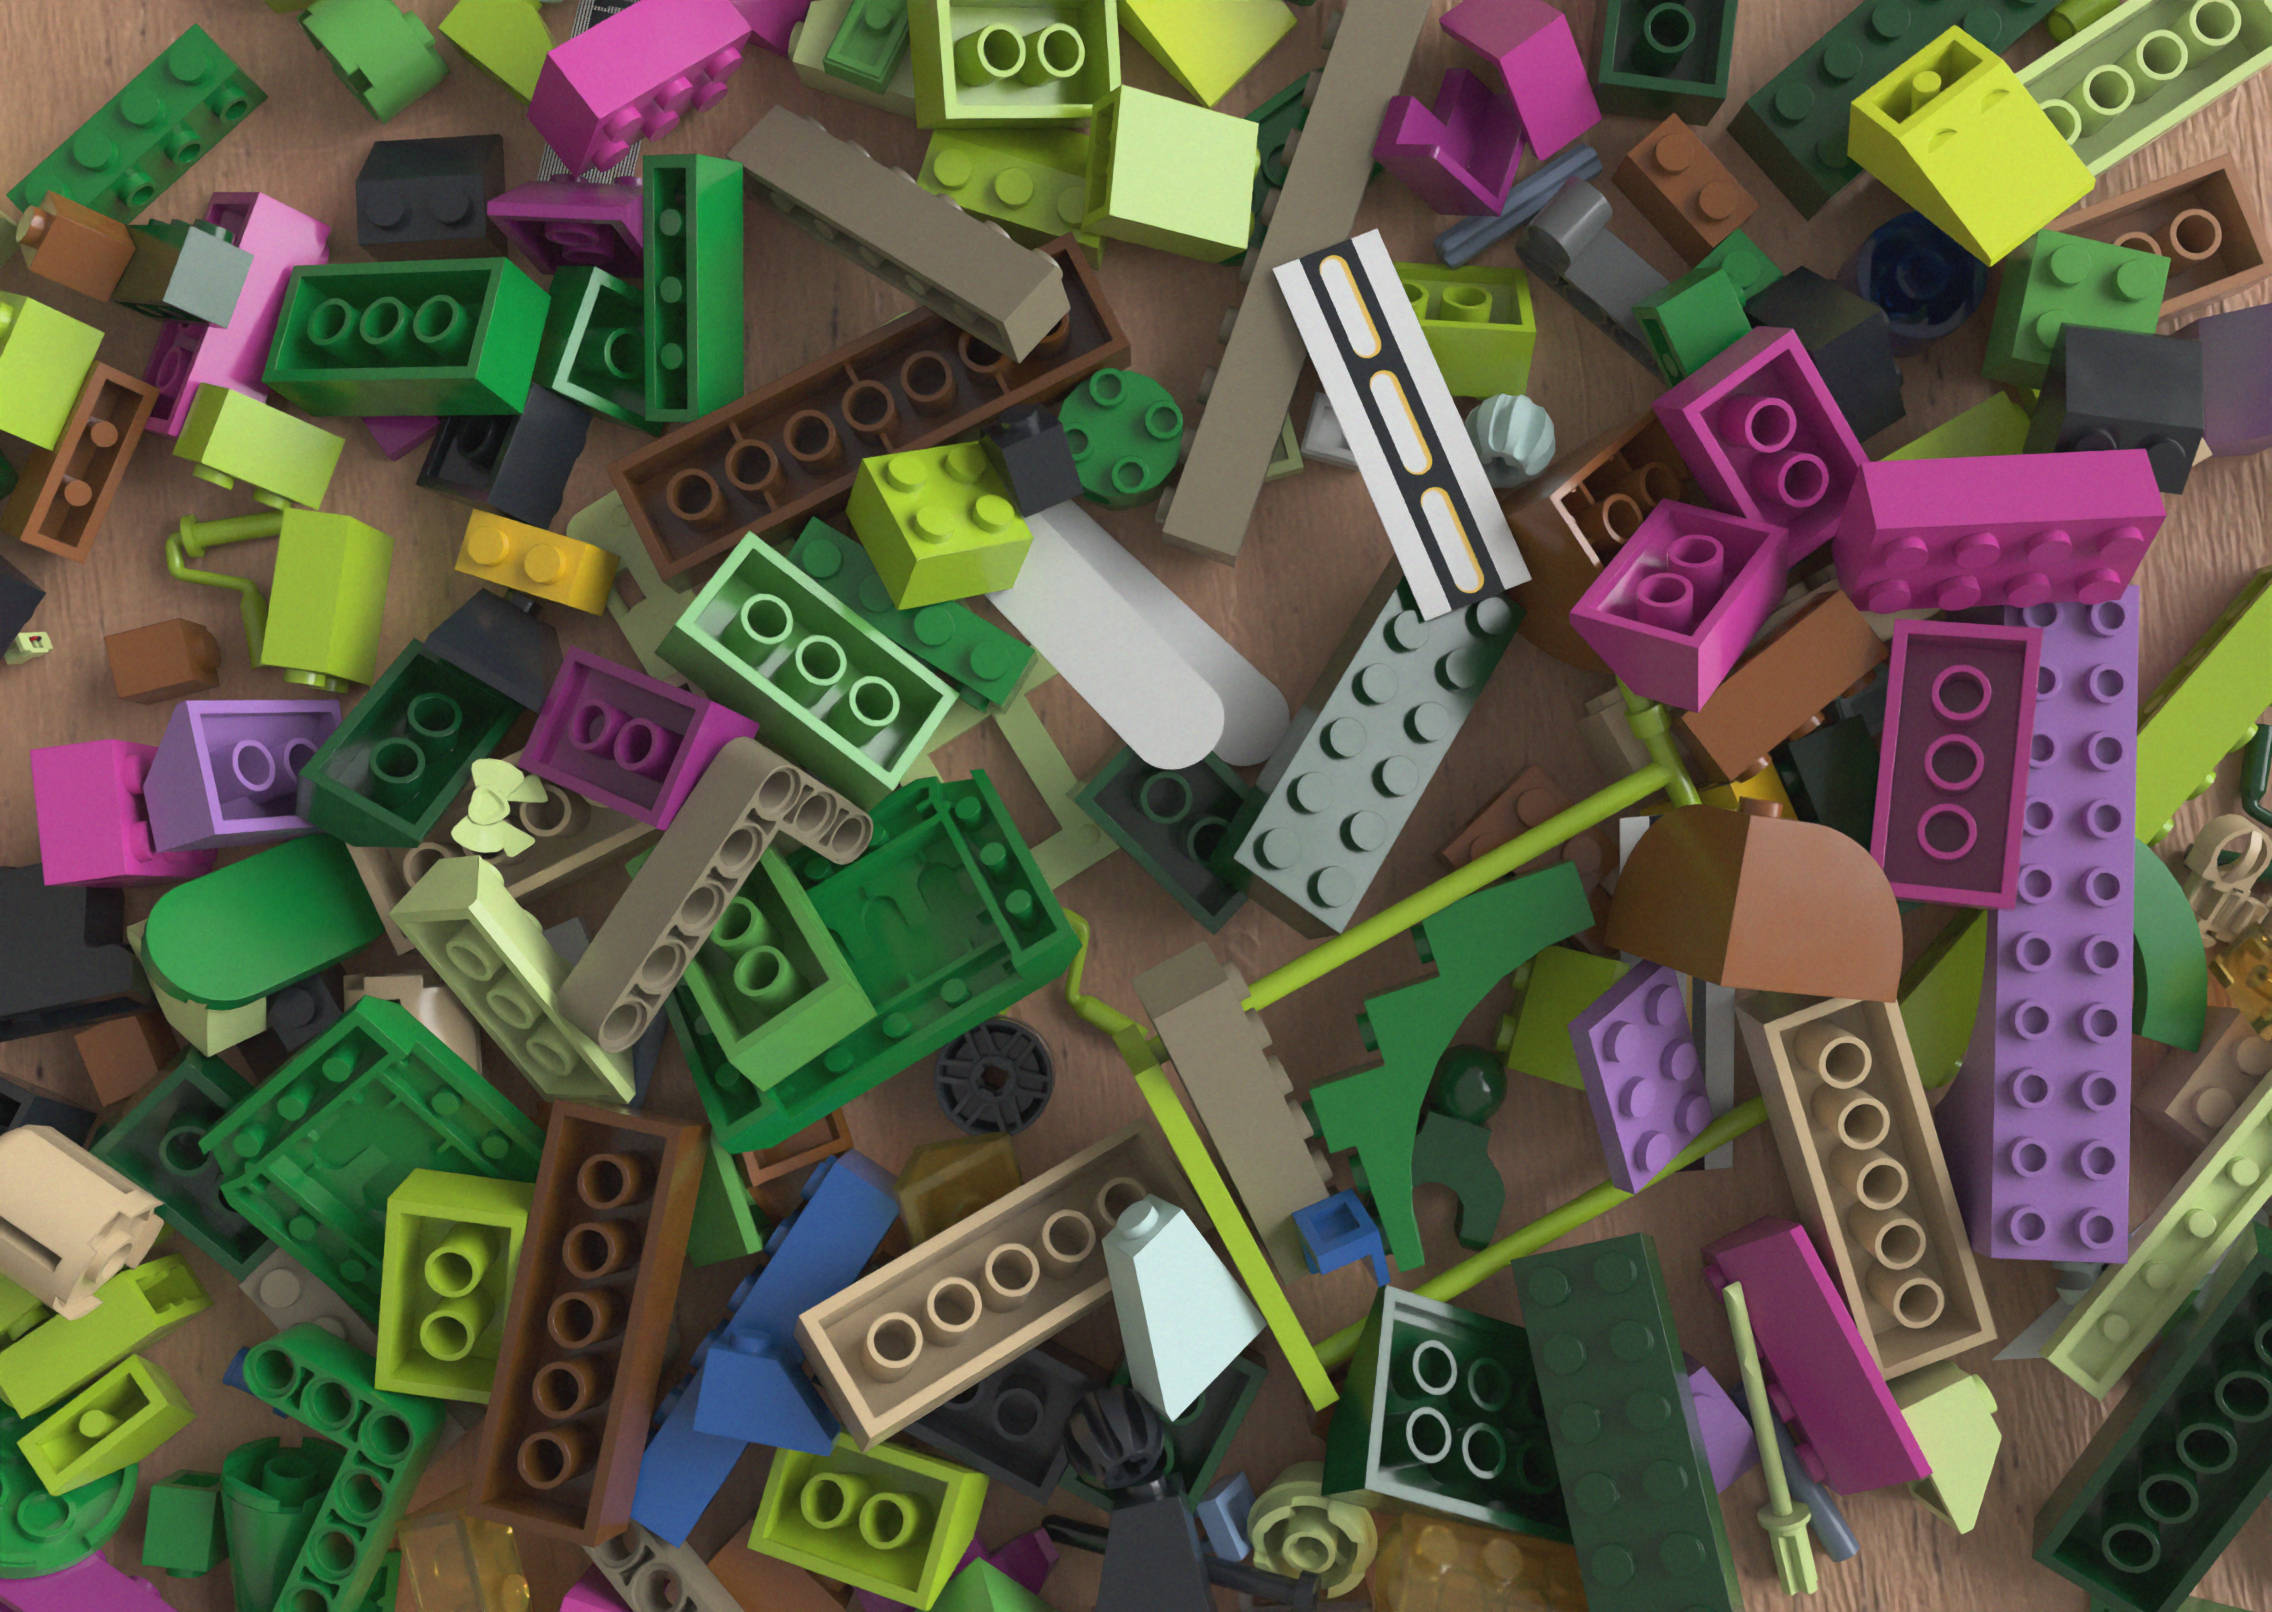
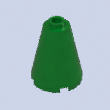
M275 1436L244 1443L227 1454L220 1475V1487L235 1612L273 1611L347 1453V1450L340 1445L319 1438L303 1437L301 1448L279 1447L281 1436Z

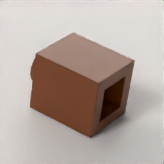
M50 190L47 191L39 208L31 205L26 209L16 232V241L20 243L19 245L28 270L104 303L108 302L136 250L125 224Z
M176 618L104 637L118 699L150 705L220 687L216 669L221 666L220 649L215 637L207 631V627L204 625Z
M163 1011L97 1023L96 1026L73 1036L102 1107L125 1104L180 1052Z

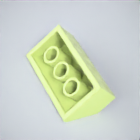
M479 855L439 859L388 915L544 1101L554 1102V1099L589 1097L617 1104H629L636 1095L632 1046L617 1053L606 1052L559 1014L557 1008L558 994L575 966L559 956L543 936V928L540 922L531 913L519 906L503 886L504 879L501 873L492 864L483 860Z

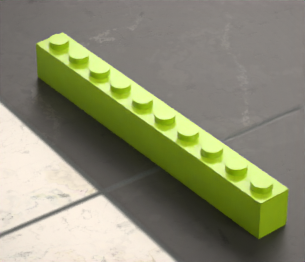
M2272 565L2262 567L2137 709L2135 837L2149 848L2158 844L2172 830L2175 822L2171 817L2185 801L2197 798L2210 787L2216 778V773L2213 769L2227 753L2231 754L2238 751L2253 738L2258 730V726L2254 722L2268 706L2272 707ZM1963 907L1899 980L1896 999L1923 1089L1931 1091L1934 1087L1940 1088L1945 1086L1958 1074L1963 1062L1961 1056L1966 1052L1977 1014L1984 972L1987 937V910Z

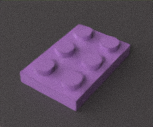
M1646 959L1638 963L1567 1025L1614 1188L1634 1195L1714 1121L1676 972L1674 969Z

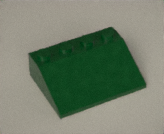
M1388 1285L1379 1287L1328 1428L1321 1496L1538 1555L1576 1551L1526 1328Z

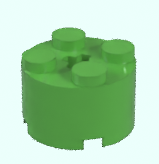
M316 0L295 17L298 25L315 49L319 51L325 47L322 52L333 66L331 69L376 121L379 119L383 126L444 81V77L451 73L448 65L434 49L433 46L437 43L423 22L411 10L403 15L392 0Z

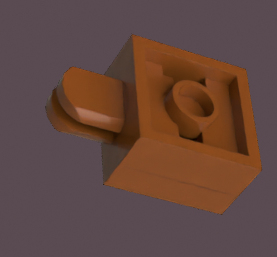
M1536 763L1521 768L1442 844L1432 856L1449 873H1452L1574 806L1575 803ZM1596 825L1489 883L1491 884L1566 858L1574 860L1596 925L1565 939L1577 951L1600 957L1612 956L1620 951L1603 944L1612 895L1600 884L1620 863V849Z

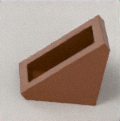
M840 1107L772 1148L735 1154L746 1189L775 1229H777L785 1217L788 1219L795 1209L802 1212L809 1202L801 1197L800 1193L821 1162L825 1163L830 1155L837 1159L841 1158L847 1149L854 1147L842 1108Z

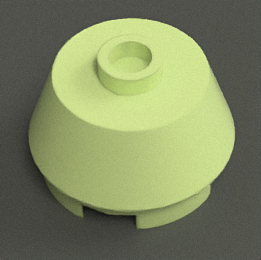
M1299 1462L1284 1469L1251 1507L1247 1519V1534L1249 1541L1254 1546L1253 1562L1256 1568L1297 1579L1302 1570L1319 1573L1322 1578L1321 1589H1327L1326 1599L1335 1598L1351 1591L1363 1579L1365 1570L1376 1555L1378 1546L1377 1530L1369 1509L1321 1496L1324 1462Z

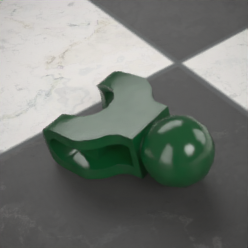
M1460 1044L1447 1048L1437 1062L1426 1091L1430 1103L1423 1102L1418 1117L1411 1159L1412 1189L1424 1182L1443 1183L1456 1191L1458 1194L1457 1214L1454 1221L1456 1237L1462 1248L1479 1253L1490 1244L1506 1196L1501 1176L1488 1156L1487 1147L1492 1130L1486 1121L1500 1110L1507 1096L1508 1079L1503 1064L1492 1052L1479 1045ZM1372 1191L1365 1193L1363 1198L1365 1210L1371 1218L1380 1216Z

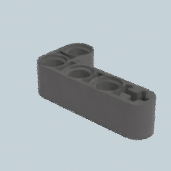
M1571 176L1525 227L1515 245V251L1519 259L1531 272L1668 387L1631 306L1671 282L1605 227L1613 214V210L1606 198L1587 181Z

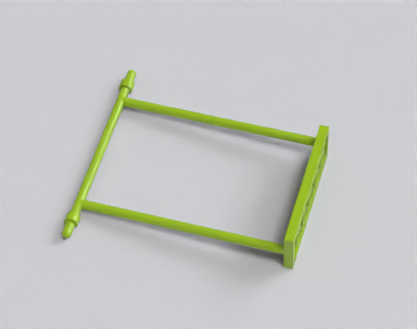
M1616 675L1617 684L1628 706L1624 711V716L1634 738L1643 739L1652 758V763L1249 984L1247 987L1251 996L1240 1002L1244 1012L1252 1007L1256 1011L1261 1010L1662 787H1665L1674 809L1685 805L1702 804L1668 729L1673 721L1665 703L1635 695ZM1757 990L1758 994L1766 992L1764 990ZM1135 1023L1112 1035L1120 1053L1315 1411L1317 1412L1339 1400L1340 1398L1325 1370L1355 1354L1368 1315L1316 1345L1311 1346L1160 1066L1170 1059L1158 1035L1145 1041ZM1761 1093L1714 1119L1639 1192L1768 1120L1769 1117ZM1609 1178L1409 1292L1445 1303L1511 1265V1260L1530 1255L1629 1199L1634 1194L1614 1188L1612 1178Z

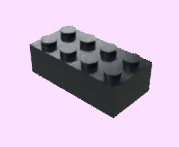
M881 1251L871 1264L866 1276L897 1258ZM1047 1339L902 1430L1046 1506L1068 1463L1063 1445L1065 1419L1069 1416L1072 1406L1078 1400L1096 1389L1104 1386L1107 1387L1108 1370ZM814 1373L811 1382L823 1387Z

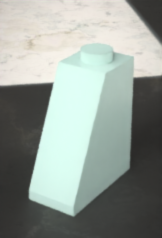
M1149 1193L1143 1200L1130 1205L1122 1212L1118 1218L1117 1226L1102 1239V1245L1133 1389L1140 1392L1143 1398L1153 1406V1409L1174 1421L1268 1323L1183 1209Z

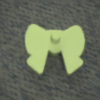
M478 759L473 762L471 772L476 789L471 797L468 815L453 827L451 835L461 846L470 850L487 853L498 852L503 848L509 857H514L533 845L535 839L502 820L510 813L508 801L544 803L547 802L548 796L540 778L536 774H531L524 778L523 773L512 764L497 759Z

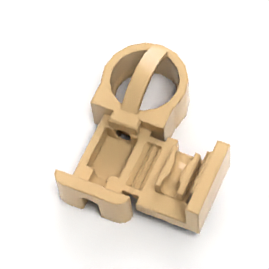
M2228 814L2217 817L2207 823L2198 833L2193 848L2183 862L2192 871L2182 890L2193 910L2200 929L2203 947L2209 948L2217 943L2212 938L2214 937L2215 939L2243 947L2257 959L2266 962L2272 953V896L2264 893L2262 898L2258 900L2249 897L2252 892L2250 889L2271 861L2272 841L2268 834L2241 815ZM2248 834V843L2244 852L2231 863L2217 866V858L2226 843L2237 836Z

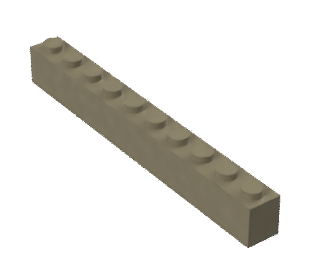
M1348 0L1344 13L1336 10L1332 11L1321 46L1322 49L1331 51L1324 72L1312 69L1301 101V107L1310 110L1303 131L1295 128L1291 129L1280 161V166L1289 168L1282 190L1274 187L1270 188L1261 213L1259 224L1269 227L1261 249L1250 246L1243 263L1238 283L1248 286L1240 309L1233 306L1228 307L1220 329L1217 343L1227 346L1219 368L1208 365L1198 392L1196 402L1206 405L1198 428L1187 425L1180 442L1183 446L1178 463L1185 465L1177 488L1166 485L1157 508L1154 522L1164 525L1162 529L1163 544L1233 568L1236 565L1309 356V352L1273 268L1350 238L1376 164V160L1371 156L1392 96L1400 95L1433 0Z

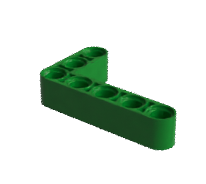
M299 1322L251 1348L245 1356L242 1367L244 1381L249 1390L259 1399L346 1447L348 1451L272 1612H358L445 1429L447 1421L446 1407L441 1398L374 1389L375 1357L318 1325L309 1322ZM285 1355L289 1357L293 1368L287 1363ZM341 1386L347 1390L351 1401L344 1396ZM397 1417L406 1424L409 1434L402 1430ZM371 1476L378 1482L381 1490L374 1485ZM345 1535L351 1540L353 1546L348 1542Z

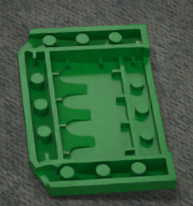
M984 769L970 770L973 776L972 779L941 783L937 776L915 779L885 797L867 813L873 822L872 838L863 853L851 863L843 865L834 863L806 845L785 856V859L878 1014L877 1016L763 1092L728 1061L683 975L665 1000L664 1006L718 1143L731 1155L772 1148L1062 976L1082 948V943Z
M364 995L212 1124L201 1137L198 1144L204 1155L212 1150L225 1176L219 1187L228 1204L379 1328L388 1197L415 1168L536 1184L547 1134L403 1006L391 1001Z

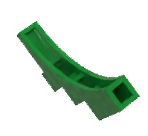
M1566 858L1485 885L1423 919L1422 923L1409 927L1422 965L1435 961L1438 970L1364 994L1363 1002L1366 1011L1356 1014V1021L1367 1052L1380 1049L1382 1058L1310 1081L1309 1093L1311 1099L1301 1102L1303 1112L1314 1132L1312 1138L1315 1140L1325 1137L1330 1154L1353 1146L1357 1147L1358 1153L1348 1156L1350 1168L1360 1195L1372 1191L1380 1216L1371 1219L1379 1230L1384 1255H1394L1399 1273L1425 1265L1424 1250L1413 1208L1411 1159L1419 1110L1439 1058L1468 1013L1504 976L1545 947L1596 925L1576 865L1572 859Z

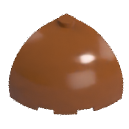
M1652 406L1583 444L1548 467L1542 476L1532 480L1525 487L1517 489L1499 503L1532 580L1502 591L1528 611L1517 632L1550 656L1587 671L1615 674L1570 624L1569 612L1663 498L1691 505L1686 482L1695 477Z
M1740 796L1737 809L1693 804L1685 805L1666 813L1645 831L1631 851L1621 871L1612 897L1604 945L1723 987L1887 1003L1896 1002L1903 959L1902 922L1898 904L1886 875L1866 849L1845 834L1826 826L1781 817L1783 803Z

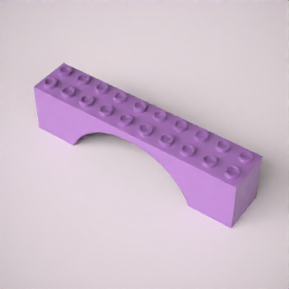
M2128 585L2120 600H2109L2093 605L2081 602L2040 603L2025 608H2018L2012 605L1972 606L1957 611L1946 610V622L2044 628L2015 910L2012 912L1987 910L1984 972L1973 1031L1962 1065L1945 1097L1935 1106L1934 1126L1971 1250L1989 1258L2128 1264L2140 585Z

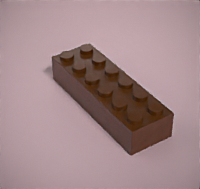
M589 1097L554 1099L465 1515L592 1548L628 1529L711 1134V1124Z

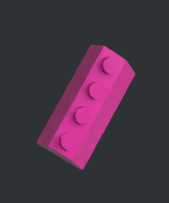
M213 192L203 220L233 233L236 236L233 245L253 254L254 258L227 329L163 322L141 381L160 389V394L143 431L177 443L200 382L232 389L265 404L267 396L272 395L275 391L262 383L261 380L293 266L327 263L329 246L325 243L331 230L330 226L261 192Z
M1767 1214L1700 1248L1708 1266L1701 1269L1702 1277L1711 1294L1720 1305L1725 1303L1722 1289L1737 1281L1741 1283L1758 1360L1770 1382L1769 1385L1765 1386L1768 1402L1782 1424L1788 1421L1791 1422L1801 1441V1444L1794 1447V1452L1803 1470L1814 1484L1822 1481L1831 1490L1840 1496L1922 1479L1933 1473L1802 1224Z

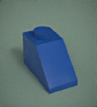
M735 1328L731 1330L730 1336L721 1334L708 1347L692 1431L829 1457L839 1440L841 1426L789 1348L770 1344L772 1336L758 1330Z

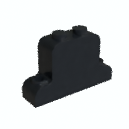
M42 863L19 868L0 866V1043L162 1011L142 963L135 955L131 944L123 943L124 892L122 888L45 886Z

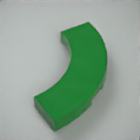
M2135 837L2134 1001L2132 1008V1033L2197 1053L2204 1029L2208 985L2206 958L2200 929L2191 905L2177 880L2157 855Z

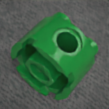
M1103 368L1097 371L1091 378L1081 382L1064 400L1058 420L1063 424L1084 493L1080 494V496L1088 503L1110 511L1127 510V508H1136L1142 504L1145 506L1158 500L1163 494L1166 485L1170 486L1174 482L1181 464L1178 463V458L1183 446L1180 444L1183 437V415L1175 404L1172 395L1150 377L1130 370L1119 371L1114 368Z

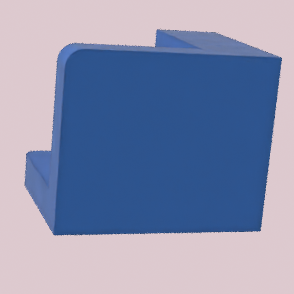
M1352 1188L1291 1213L1304 1263L1311 1274L1320 1272L1321 1275H1324L1361 1259L1378 1288L1391 1282L1379 1230Z

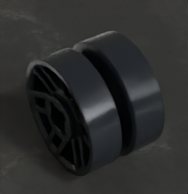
M993 1016L943 1046L934 1069L935 1095L943 1113L962 1131L984 1139H1001L1014 1136L1030 1127L1046 1108L1055 1086V1060L1044 1037L1031 1025L1009 1016ZM993 1065L1007 1071L1008 1078L1004 1086L999 1088L990 1082L986 1083L984 1074L988 1066Z

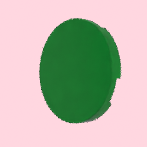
M80 1394L24 1419H21L16 1409L7 1405L0 1397V1578L2 1579L35 1578L53 1574L78 1564L94 1554L110 1540L128 1513L137 1485L138 1462L56 1497L50 1495L16 1443Z

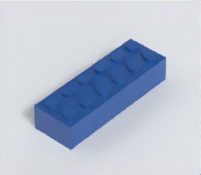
M855 1148L849 1150L839 1159L830 1155L825 1163L821 1162L800 1193V1196L809 1201L803 1212L795 1209L788 1219L785 1217L763 1249L764 1253L772 1257L767 1267L759 1263L752 1274L748 1273L726 1305L727 1309L735 1313L731 1321L724 1317L716 1329L711 1330L692 1356L689 1364L696 1368L698 1372L696 1375L688 1372L680 1384L672 1388L654 1414L652 1421L661 1426V1428L658 1430L652 1427L647 1433L630 1514L631 1518L679 1549L706 1512L751 1443L692 1431L708 1347L721 1334L730 1336L732 1329L758 1330L772 1336L770 1344L788 1347L801 1366L806 1356L793 1336L798 1316L857 1281L916 1191L914 1187Z

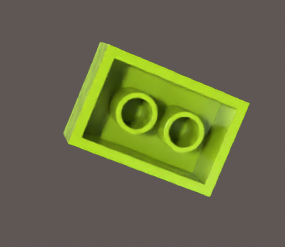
M907 0L917 129L1090 128L1093 103L1121 85L1116 0Z
M415 1168L388 1197L374 1389L489 1404L536 1184Z

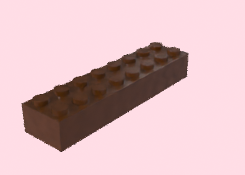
M1072 231L1037 248L1050 255L1063 272L1061 281L1071 309L1020 364L923 305L604 466L662 582L678 594H681L712 578L749 530L770 547H774L803 532L812 516L823 522L845 511L862 458L973 441L980 442V427L998 420V416L1004 410L1019 404L1034 405L1039 402L1048 408L1066 399L1081 382L1091 378L1097 371L1103 368H1114L1122 371L1130 367L1131 345Z

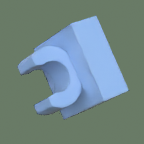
M1244 1471L1223 1476L1202 1496L1193 1513V1519L1200 1518L1207 1533L1199 1541L1202 1553L1209 1554L1215 1552L1218 1558L1236 1562L1243 1560L1254 1548L1247 1534V1519L1256 1498Z

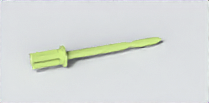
M1737 1281L1723 1288L1722 1292L1771 1501L1759 1509L1757 1517L1760 1526L1768 1530L1782 1592L1792 1596L1802 1591L1809 1595L1818 1589L1816 1583L1818 1577L1806 1529V1524L1811 1518V1512L1806 1503L1790 1499L1741 1283Z

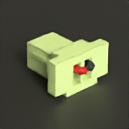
M46 632L18 633L14 639L15 642L5 652L4 658L8 665L23 664L31 658L45 655L54 648Z

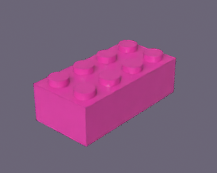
M2146 449L1861 462L1831 550L1839 587L1859 612L1873 611L1879 614H1889L1899 610L1928 608L1957 611L1972 606L2012 605L2018 608H2025L2040 603L2081 602L2093 605L2109 600L2121 599L2167 514Z
M1895 619L1870 855L1886 875L1896 900L2004 912L2015 910L2044 628Z

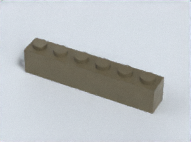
M776 104L725 155L728 160L743 162V190L747 198L1019 364L1071 309L1061 281L1063 272L1057 262L1046 252L1037 248L1030 251L1012 241L1009 235L996 223L989 220L981 223L964 213L962 208L948 195L938 193L935 196L918 186L913 178L901 168L893 166L889 169L876 162L858 143L852 140H848L846 143L828 134L825 128L809 115L799 117Z
M1204 940L1130 979L1266 1252L1285 1286L1310 1273L1304 1263L1291 1213L1340 1192L1335 1184L1328 1188L1324 1185L1325 1182L1334 1178L1318 1145L1315 1142L1309 1146L1305 1144L1304 1140L1313 1136L1314 1132L1296 1099L1286 1103L1284 1095L1294 1090L1287 1073L1275 1054L1266 1058L1262 1049L1273 1044L1266 1027L1254 1007L1245 1012L1240 1002L1250 997L1251 994L1242 975L1232 959L1220 964Z

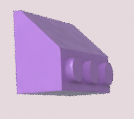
M339 699L189 700L176 704L143 785L157 853L283 843L304 835L330 834L296 815L295 808L298 773L343 722Z

